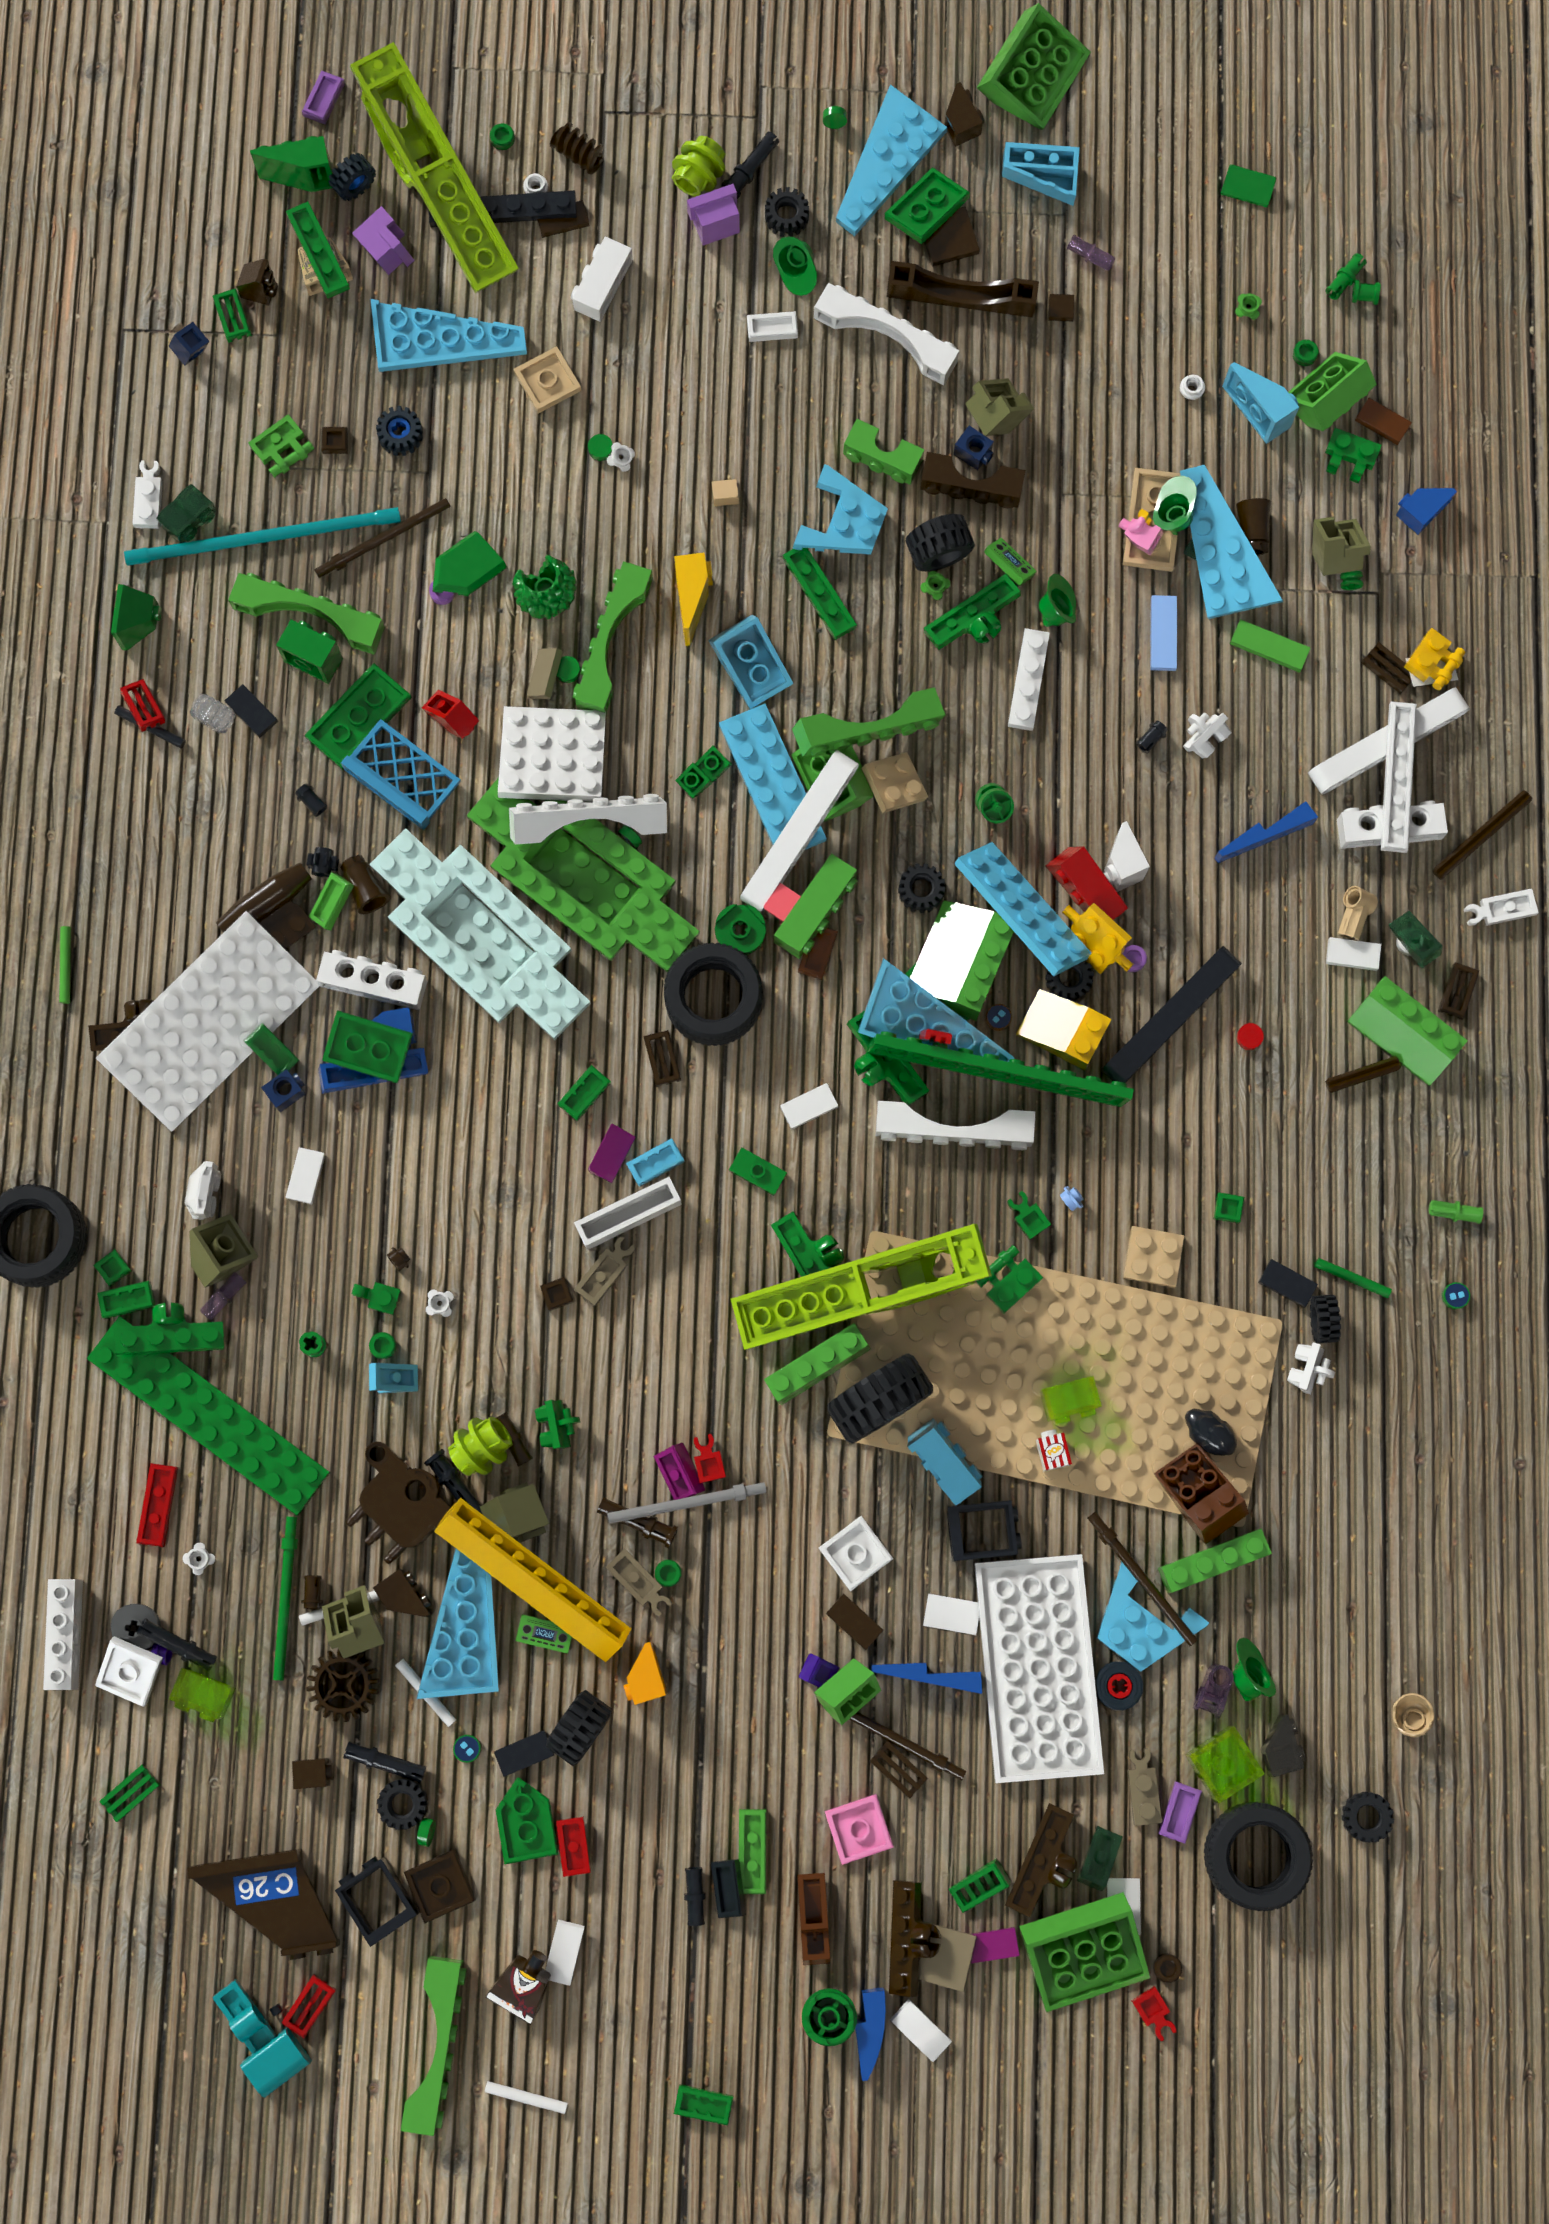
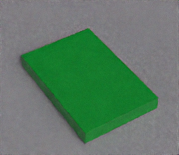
M932 167L884 213V219L920 244H923L970 198V192Z
M337 1010L322 1061L399 1083L413 1033Z

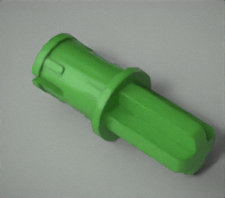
M1432 1200L1429 1205V1214L1431 1216L1450 1218L1453 1222L1462 1220L1480 1224L1483 1218V1208L1461 1205L1459 1201L1449 1203Z

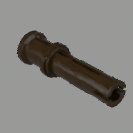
M603 1497L597 1513L607 1516V1513L629 1508ZM655 1516L620 1522L642 1532V1536L646 1539L652 1538L665 1544V1547L668 1549L678 1530V1526L674 1525L671 1527L658 1521V1517Z

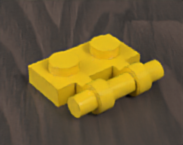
M1431 628L1410 656L1404 668L1423 682L1429 676L1435 680L1432 684L1433 688L1441 690L1452 679L1453 671L1462 664L1465 650L1457 648L1454 653H1451L1447 649L1452 642ZM1440 660L1446 664L1443 669L1436 666Z

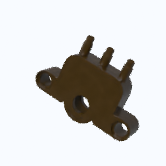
M372 1442L366 1448L365 1457L379 1473L361 1492L360 1505L346 1520V1524L352 1527L367 1514L378 1524L365 1539L369 1546L377 1541L385 1532L396 1542V1545L384 1558L387 1564H391L406 1548H415L421 1545L434 1532L451 1506L440 1496V1486L434 1475L424 1469H412L389 1446L382 1442ZM378 1447H382L385 1450V1457L383 1460L376 1462L372 1457L373 1451ZM417 1481L423 1482L426 1488L425 1496L419 1501H412L408 1495L410 1485Z

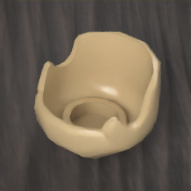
M1416 1693L1405 1694L1393 1705V1722L1398 1731L1403 1735L1413 1738L1424 1736L1433 1726L1434 1710L1431 1703L1424 1696Z

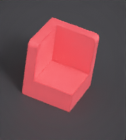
M780 883L765 903L764 910L778 918L781 925L801 896Z

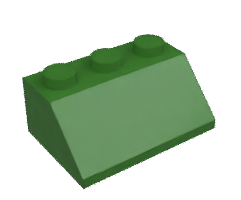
M1334 352L1288 393L1293 394L1298 401L1299 409L1296 415L1308 427L1324 431L1331 427L1333 422L1341 415L1348 412L1356 402L1367 396L1377 383L1367 360Z
M852 745L840 752L857 762L859 766L823 822L854 810L874 797ZM800 749L791 755L808 791L835 752V749L829 750L818 757H813L812 755L803 757Z

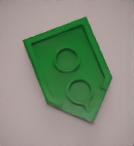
M474 531L436 558L432 592L443 593L445 591L469 596L507 569V566L478 532Z
M517 1777L495 1809L504 1865L559 1854L550 1799Z

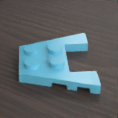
M824 464L816 488L839 495L840 499L827 533L801 525L793 549L815 548V551L823 552L825 549L839 550V553L872 554L888 508L829 465Z
M1121 1561L1096 1638L1141 1672L1185 1640L1175 1628L1171 1629L1128 1596L1138 1581ZM1188 1608L1181 1617L1194 1635L1209 1624L1207 1620L1191 1608Z

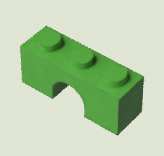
M856 419L844 442L843 454L852 462H861L868 465L874 472H883L890 475L898 483L905 482L911 485L923 461L925 449L902 439L894 451H881L876 446L879 438V428Z

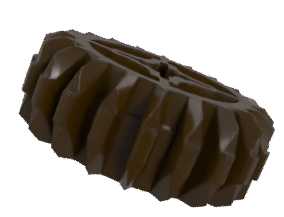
M339 1648L337 1650V1657L330 1650L327 1652L329 1661L322 1656L318 1658L319 1663L322 1665L321 1668L317 1665H312L311 1669L317 1675L307 1676V1680L315 1681V1685L306 1687V1690L309 1692L315 1691L316 1695L309 1698V1701L319 1700L320 1703L314 1709L315 1711H320L325 1707L326 1709L323 1712L324 1718H328L331 1712H334L332 1717L334 1722L340 1719L341 1714L344 1722H349L350 1713H352L354 1719H359L360 1713L358 1709L363 1713H368L369 1708L365 1703L367 1702L371 1705L376 1703V1700L371 1698L370 1694L380 1693L379 1689L372 1688V1684L381 1682L380 1678L372 1679L371 1677L372 1674L378 1672V1669L372 1668L368 1670L367 1667L373 1661L372 1659H367L361 1662L364 1657L363 1652L358 1653L356 1658L353 1655L343 1659ZM339 1662H349L355 1665L356 1668L344 1675L339 1670H336L333 1665ZM327 1672L332 1681V1687L325 1696L323 1692V1679ZM363 1674L365 1687L360 1698L359 1693L355 1689V1683L360 1675ZM338 1678H342V1680L351 1678L346 1685L349 1692L345 1690L337 1691L341 1685ZM344 1695L354 1705L348 1708H340L330 1702L338 1696Z

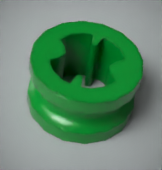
M1361 571L1341 573L1340 579L1343 580L1340 584L1341 589L1357 590L1362 588L1364 583L1360 579L1363 578V573Z

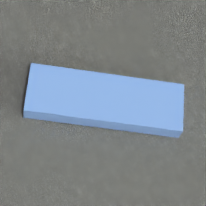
M1152 595L1150 670L1176 671L1177 596Z

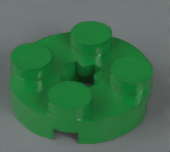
M733 904L719 913L714 928L717 943L733 946V948L742 951L744 955L755 952L762 945L766 935L765 920L756 908L751 905ZM736 924L739 926L746 925V934L736 935L734 926Z

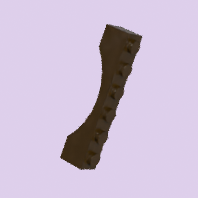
M891 261L887 297L1033 318L1039 281L1020 278L989 282L966 281L936 274L917 264Z

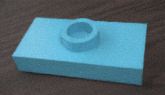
M671 1138L627 1162L626 1165L640 1187L679 1166L685 1160Z

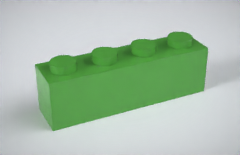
M831 853L774 934V943L798 959L801 958L803 953L807 955L815 944V941L812 940L818 932L822 934L830 922L827 919L831 913L834 912L836 914L844 902L842 898L845 893H851L857 885V869Z
M853 1323L768 1376L764 1381L776 1401L783 1405L870 1351L871 1347L857 1325Z
M1262 1528L1158 1567V1571L1167 1593H1173L1272 1553Z

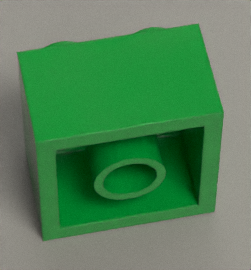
M291 619L276 644L285 663L327 684L330 683L343 660L340 648L332 635L326 632L320 634L314 631L311 625L301 620L298 623Z

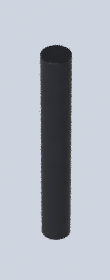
M118 705L114 714L138 726L131 711ZM158 725L154 728L146 727V731L180 749L186 743L185 739Z

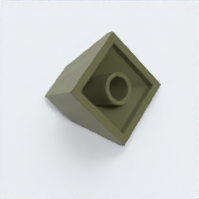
M231 1214L192 1228L189 1231L191 1267L205 1288L225 1280L258 1258V1255Z

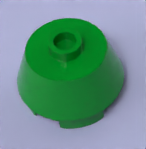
M829 1988L819 1990L812 1994L804 2004L802 2010L803 2028L810 2039L820 2045L836 2046L842 2044L850 2038L857 2024L855 2005L845 1993L839 1990Z

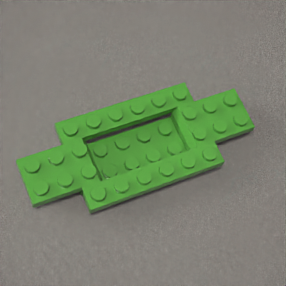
M498 777L467 814L469 820L505 847L490 865L491 869L610 961L614 959L626 943H630L668 973L673 962L689 948L700 934L697 928L661 901L674 886L676 880L597 819L575 821L562 826V828L633 881L639 888L561 828L551 833L541 843L514 844L510 838L509 808L516 807L519 803H530L532 806L537 805L529 799L498 798ZM545 800L555 801L558 804H567V801L562 800Z

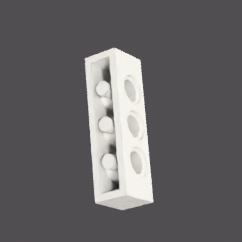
M1424 801L1420 805L1411 806L1409 843L1442 840L1448 833L1444 803L1435 804V801ZM1383 805L1372 806L1369 810L1359 811V808H1348L1337 818L1341 849L1381 845ZM1412 817H1418L1422 821V826L1415 825ZM1361 822H1368L1372 830H1365L1361 826Z
M332 950V953L324 951L316 979L320 987L420 1010L428 982L425 975H422V971L414 968H407V971L397 969V965L388 962H382V965L372 963V959L363 956H357V959L347 957V953L338 950ZM350 967L354 969L352 976L348 978L341 976L345 968ZM370 974H378L379 979L376 983L369 984L366 982ZM395 980H403L404 985L401 989L394 990L391 988Z
M48 1579L43 1690H76L79 1688L83 1580Z

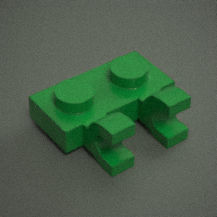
M1334 428L1325 451L1326 454L1331 455L1326 472L1335 475L1341 460H1345L1355 464L1349 480L1359 483L1365 468L1372 471L1382 445Z

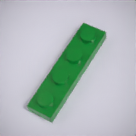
M307 201L287 210V217L327 299L349 290V284L309 202Z
M792 549L783 554L784 562L834 640L856 629L857 624L809 549Z

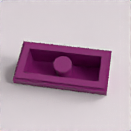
M611 1123L588 1171L613 1183L636 1137Z
M683 1443L673 1445L653 1456L674 1500L692 1497L705 1491L703 1483L700 1484L697 1470Z

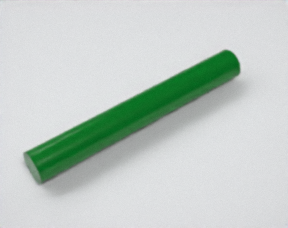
M1319 1257L1315 1263V1268L1385 1298H1389L1392 1289Z

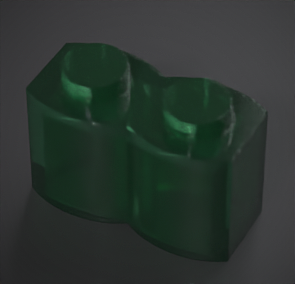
M190 484L180 492L173 502L159 513L156 519L159 525L176 541L184 543L191 541L196 536L197 529L200 526L208 524L213 520L216 508L212 501L193 484Z

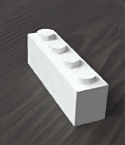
M667 1177L574 1222L586 1249L589 1250L682 1205L670 1177Z

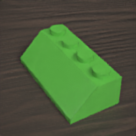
M1386 976L1379 981L1347 1021L1391 1057L1397 1056L1400 1064L1428 1086L1435 1081L1468 1041Z

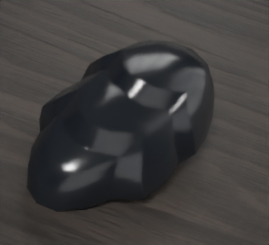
M1191 1409L1186 1412L1185 1421L1189 1428V1437L1200 1445L1204 1451L1219 1456L1232 1455L1235 1452L1237 1439L1226 1421L1221 1420L1212 1411Z

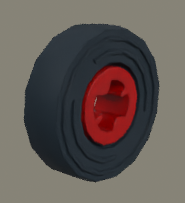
M1115 1661L1106 1664L1099 1670L1095 1678L1097 1698L1104 1706L1112 1710L1124 1711L1132 1708L1139 1702L1143 1694V1680L1140 1673L1134 1666L1126 1662ZM1123 1679L1126 1683L1123 1684V1686H1126L1125 1691L1115 1693L1112 1689L1115 1688V1686H1112L1113 1681Z

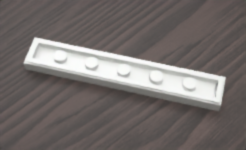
M1391 701L1389 704L1381 851L1407 853L1417 706V704Z

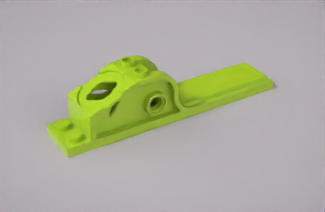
M392 42L350 64V69L362 89L361 100L388 157L408 188L415 187L421 195L474 292L477 293L518 271L519 268L395 43ZM385 99L398 100L406 107L407 125L404 128L396 126L395 122H392L383 106ZM430 155L433 163L420 169L416 161Z
M972 1224L731 1298V1303L744 1350H748L858 1316L890 1311L932 1299L975 1284V1281L991 1277L992 1274L978 1225ZM942 1252L950 1254L954 1266L953 1273L945 1277H936L933 1273V1268L937 1256ZM897 1267L903 1289L889 1296L871 1299L864 1274Z

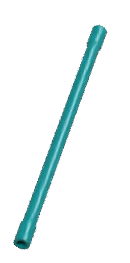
M399 507L371 513L191 542L124 551V557L127 566L149 563L153 560L371 525L401 522Z

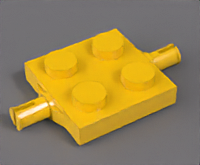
M1095 903L1081 915L1070 905L1062 911L1073 922L1071 926L1072 932L1091 952L1086 962L1090 963L1099 974H1102L1114 962H1117L1126 972L1134 965L1123 955L1125 946L1132 937Z

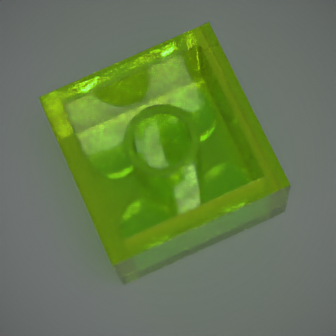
M1229 1725L1184 1754L1212 1800L1218 1804L1265 1774L1235 1726Z

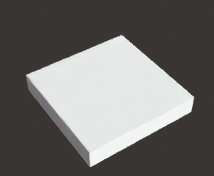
M862 1516L818 1548L850 1592L893 1560Z
M114 1636L109 1642L95 1686L144 1707L148 1703L163 1657Z

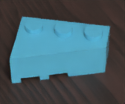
M1006 142L1003 155L1002 177L1073 206L1076 198L1080 147Z
M933 1418L908 1436L907 1447L912 1453L914 1451L923 1461V1467L932 1473L937 1484L956 1506L982 1487L980 1479L983 1476L974 1464L969 1466L965 1461L964 1457L967 1455L958 1443L953 1445L948 1438L950 1432L942 1421L937 1423Z

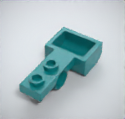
M237 1978L212 1997L228 2019L229 2026L239 2041L244 2042L252 2053L242 2061L240 2067L263 2098H266L312 2062V2059L288 2027L276 2035Z

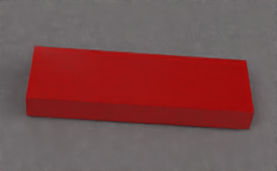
M150 1463L137 1544L165 1547L179 1467Z

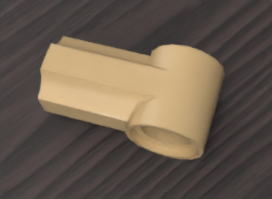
M1351 886L1346 890L1343 897L1346 910L1337 935L1359 941L1367 915L1375 911L1378 900L1374 894L1358 886Z

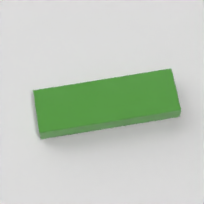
M1241 619L1230 642V645L1299 673L1310 651L1308 646Z
M739 1809V1862L744 1894H766V1809Z

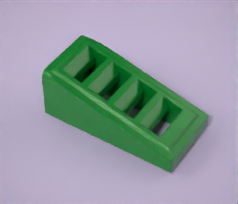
M996 1858L954 1884L948 1890L962 1913L1008 1888L1011 1880ZM992 1870L999 1880L997 1884L990 1874ZM984 1876L990 1886L988 1890L985 1888L980 1877ZM970 1883H975L981 1893L980 1895H976ZM963 1887L971 1898L969 1902H967L960 1890Z

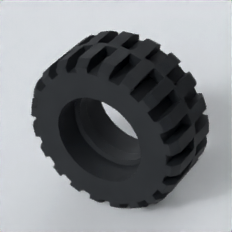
M908 1353L886 1364L838 1395V1397L828 1403L827 1410L845 1440L853 1444L926 1399L933 1393V1385L916 1358Z

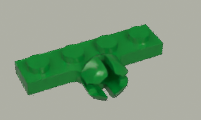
M1004 574L924 627V633L938 650L966 633L971 634L978 643H988L990 640L986 637L987 633L994 639L1001 631V622L995 616V613L1019 598L1021 591L1008 575Z
M864 1010L847 1022V1026L866 1052L855 1061V1071L858 1076L866 1072V1077L861 1080L868 1086H873L881 1080L888 1081L901 1100L910 1106L928 1094L930 1090L909 1062L868 1053L869 1044L873 1037L858 1033Z
M794 1211L771 1224L801 1277L835 1267L844 1260L842 1249L836 1248L826 1253L838 1245L835 1238L825 1235L816 1241H812Z
M171 1302V1317H166L165 1303L155 1305L152 1309L153 1321L150 1325L114 1327L115 1356L224 1350L223 1322L188 1323L185 1320L184 1307L179 1303Z

